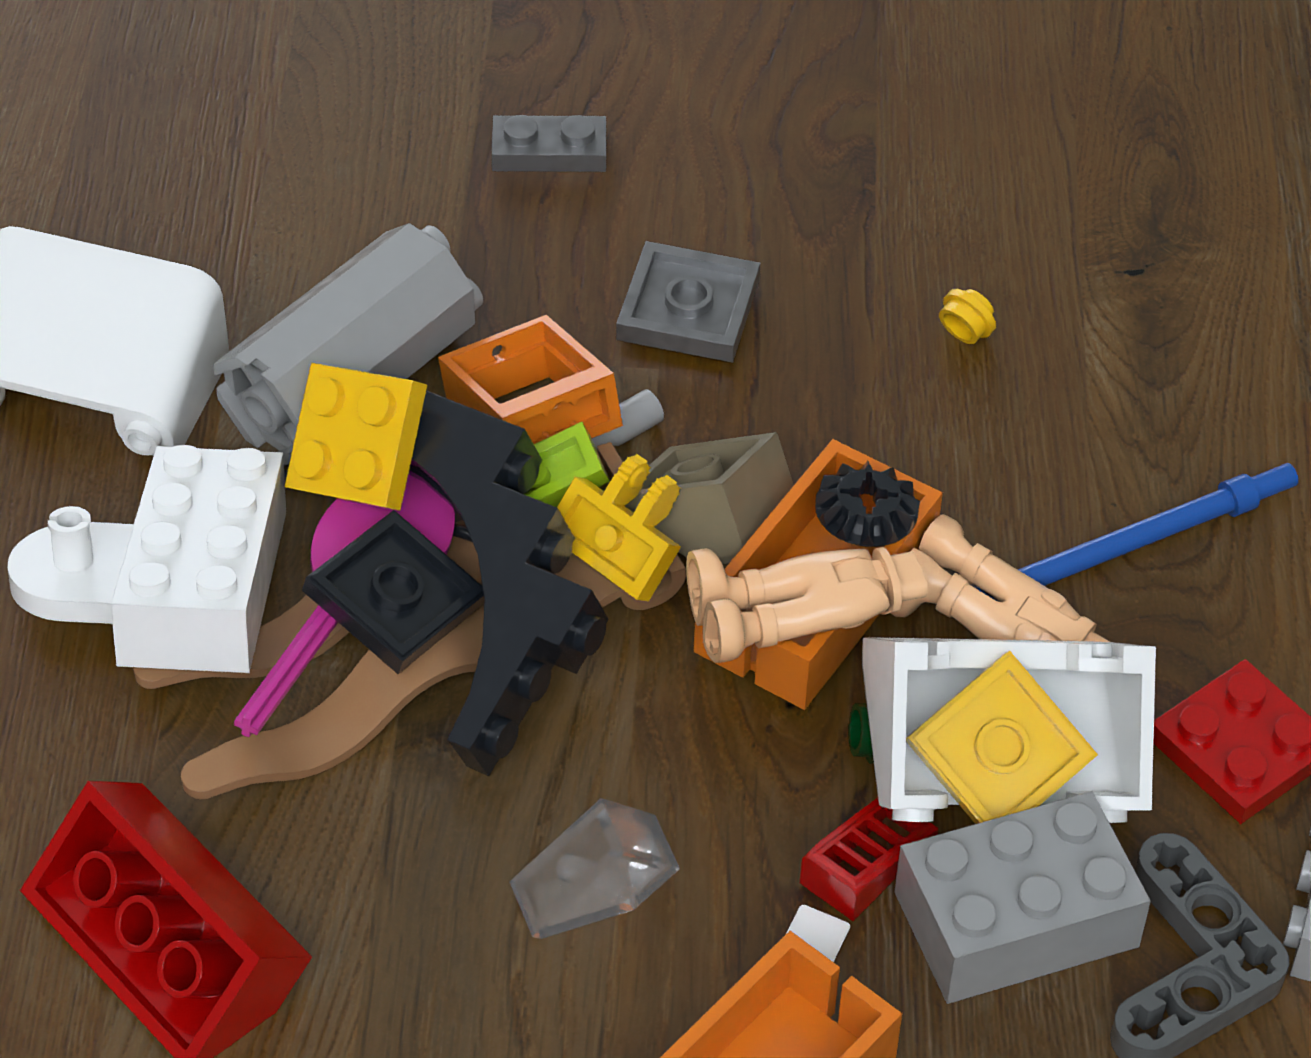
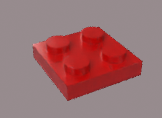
M1246 659L1154 720L1153 744L1240 824L1311 775V716Z

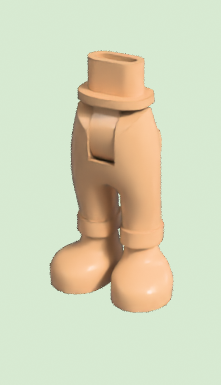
M945 514L937 517L927 528L919 549L913 548L910 551L916 554L925 575L928 588L927 596L902 601L901 610L890 613L895 617H907L922 603L929 602L937 604L936 610L949 618L953 617L978 639L1110 642L1094 633L1097 624L1085 616H1080L1061 594L1048 589L993 555V551L978 543L973 547L964 538V531L961 525ZM950 569L960 574L958 575L957 573H954L953 575H951L945 570ZM973 586H977L978 588H980L981 590H983L984 592H986L987 594H989L990 596H992L993 598H995V599L998 600V601H995L994 599L990 598L989 596H987L986 594L982 593L981 591H979L978 589L974 588Z
M884 547L875 548L872 558L867 549L836 550L801 555L760 570L755 568L740 571L738 577L728 576L719 557L707 548L688 552L686 561L687 585L693 616L697 626L703 625L704 647L707 655L714 663L732 661L738 658L746 647L754 643L760 649L777 645L778 641L838 628L857 627L878 614L886 615L900 611L902 601L924 598L928 592L927 581L916 554L912 551L890 555Z

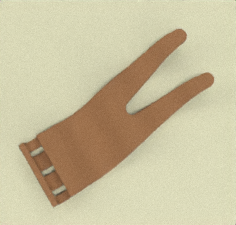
M608 442L597 446V452L611 481L623 461L612 443ZM609 482L599 488L603 490L608 486ZM463 520L456 522V524L466 526ZM453 536L447 556L482 585L478 554L473 542ZM572 552L565 567L560 572L554 574L591 589L602 608L620 597L626 607L633 610H646L661 605L680 590L686 578V568L677 554L649 602L636 600ZM305 595L296 605L281 616L260 626L250 673L133 667L135 680L144 688L156 689L199 678H256L267 676L318 604ZM484 605L399 674L393 671L372 651L368 650L342 684L320 705L304 716L281 727L261 731L258 735L252 734L250 737L243 735L188 761L181 771L184 791L193 798L208 799L251 784L297 780L316 775L350 758L374 739L417 695L448 677L461 673L475 672L482 648ZM337 623L312 660L333 647L349 631Z

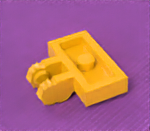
M636 454L635 456L627 457L622 462V465L618 467V472L614 474L605 491L588 479L574 477L557 508L575 537L572 543V553L636 600L649 602L681 548L679 544L655 528L657 524L668 516L673 503L677 501L676 498L681 488L674 479L666 474L664 477L657 478L654 483L652 482L651 487L647 489V494L643 496L634 512L628 509L625 505L638 496L644 481L647 480V476L650 474L649 470L651 468L647 464V460Z

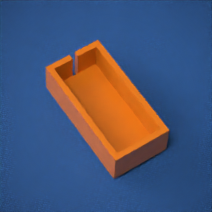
M832 439L726 566L725 572L728 576L738 577L739 572L755 568L760 570L790 558L825 551L867 549L872 558L873 550L880 547L886 548L890 555L910 552L913 548L919 549L925 531L940 516L943 492L894 469L897 480L913 482L914 497L920 501L917 522L912 531L903 539L885 546L865 547L845 542L826 530L817 517L815 499L823 476L836 475L842 463L849 465L855 470H860L869 461L872 469L879 472L892 467ZM863 494L860 498L862 499L863 506H866V514H871L872 507H875L873 496ZM880 614L865 621L864 624L853 628H838L778 641L777 645L760 649L754 643L746 647L738 658L715 664L744 678L749 670L754 671L755 685L805 710ZM695 622L694 652L712 661L704 647L703 625L697 626Z
M789 931L660 1058H896L902 1013L853 976H850L842 984L838 1023L834 1021L831 1017L835 1014L840 967L795 933Z

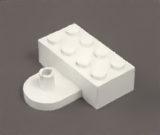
M190 445L156 446L134 524L91 522L88 511L74 506L63 507L53 511L49 516L48 527L37 530L25 537L14 547L9 556L8 576L13 599L25 611L44 619L113 624L116 666L250 673L286 517L283 452H263L253 448L237 450L202 449Z

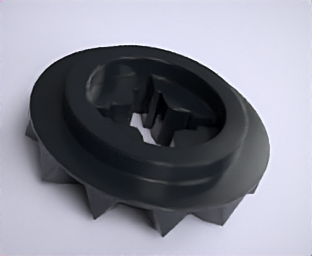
M869 461L860 470H855L849 465L842 463L836 475H824L815 499L817 517L826 530L845 542L865 547L885 546L906 537L917 522L920 501L914 497L913 482L897 480L894 467L883 472L875 471L872 469ZM863 494L873 496L875 507H872L871 514H866V506H863L862 499L860 498Z

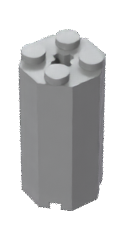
M408 223L386 231L213 364L214 375L224 373L225 381L216 388L218 401L247 442L257 449L265 442H268L279 450L277 452H283L284 465H288L311 363L407 379L475 324V310L483 304L482 293L478 286L465 276L450 253V245L447 238L436 227L428 225L419 230Z

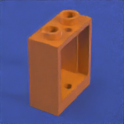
M548 315L538 317L438 357L447 399L525 429L533 444L581 421L591 438L623 426L614 373ZM502 345L500 353L493 356V349L496 346ZM546 378L554 381V383L501 404L495 400Z

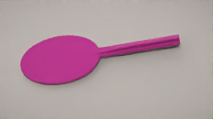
M408 474L401 510L394 511L447 555L455 527L454 508L423 481ZM337 498L326 510L316 527L310 556L312 572L392 512L393 509ZM319 605L236 717L234 726L242 729V735L250 737L252 734L258 735L338 622Z

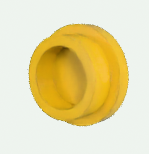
M952 289L943 298L944 307L939 312V319L946 330L962 342L975 344L980 338H988L996 329V321L992 315L994 313L993 306L979 292L972 289H967L966 291Z

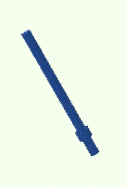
M1285 463L1252 477L1247 474L1235 476L1220 482L1217 491L1017 570L1046 586L1224 514L1236 517L1259 507L1260 500L1297 486V472L1290 463ZM974 586V588L978 589L979 591L986 594L995 601H998L986 592H984L983 590H981L980 588H978L977 586Z

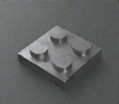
M646 241L616 323V340L733 363L760 280L761 263Z

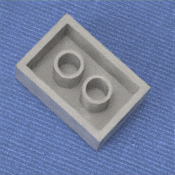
M1093 791L901 845L894 891L947 1004L1138 948L1151 902Z

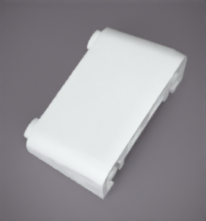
M9 226L0 229V406L5 399V389L113 414L116 430L124 444L130 450L140 455L154 456L156 446L173 447L185 445L221 374L214 375L213 364L229 352L223 294L218 283L204 271L188 265L21 227Z
M863 638L862 669L878 802L880 806L892 809V820L930 822L934 821V809L948 808V805H959L908 745L906 737L1009 650L1098 754L1041 805L1093 791L1109 823L1127 822V810H1152L1155 646L1094 641Z

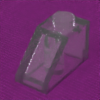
M600 798L509 883L532 937L543 939L633 911L673 876L680 867L656 815Z

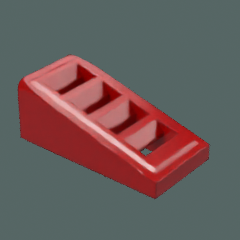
M877 797L820 840L802 858L800 884L851 921H854L896 879L900 846L938 835V827L930 822L892 820L910 833L904 837L882 822L886 817L892 820V809L880 806ZM873 831L892 844L893 847L888 850L868 835ZM859 846L876 858V860L872 863L854 849ZM844 860L860 873L855 876L839 864Z

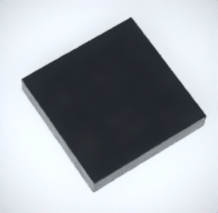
M394 510L305 578L302 591L397 674L402 672L472 615L485 602L483 586Z

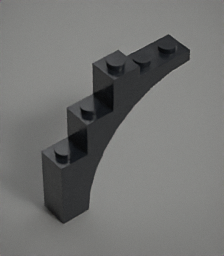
M426 391L408 474L427 484L451 505L465 522L478 554L485 598L482 648L470 693L447 740L467 767L490 776L498 760L506 757L514 747L518 737V726L532 702L538 701L545 694L550 684L551 670L554 665L577 674L586 657L593 655L602 644L606 633V623L609 619L591 589L554 574L560 572L567 564L575 537L558 508L524 495L535 484L542 458L526 430Z

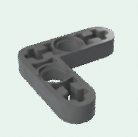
M1160 833L1151 836L1143 843L1135 872L1151 903L1199 958L1132 995L1118 1006L1110 1038L1111 1046L1119 1058H1174L1274 999L1282 989L1290 964L1288 952L1280 940L1199 849L1185 837L1174 833ZM1159 861L1167 869L1158 871L1155 869L1156 862ZM1178 865L1180 867L1179 875L1177 876L1168 867ZM1183 888L1186 893L1180 898L1181 889ZM1201 906H1214L1227 915L1230 923L1219 929L1208 928L1195 920L1192 911ZM1240 936H1242V942L1239 946L1236 943V941ZM1244 959L1252 966L1264 963L1268 967L1266 975L1257 968L1251 969L1248 972L1242 968ZM1191 987L1205 988L1216 996L1219 1006L1208 1012L1194 1010L1185 1004L1181 993ZM1166 1008L1169 1017L1162 1021L1163 1014ZM1136 1023L1142 1030H1147L1160 1023L1156 1039L1153 1040L1146 1033L1134 1036L1131 1033L1133 1024Z

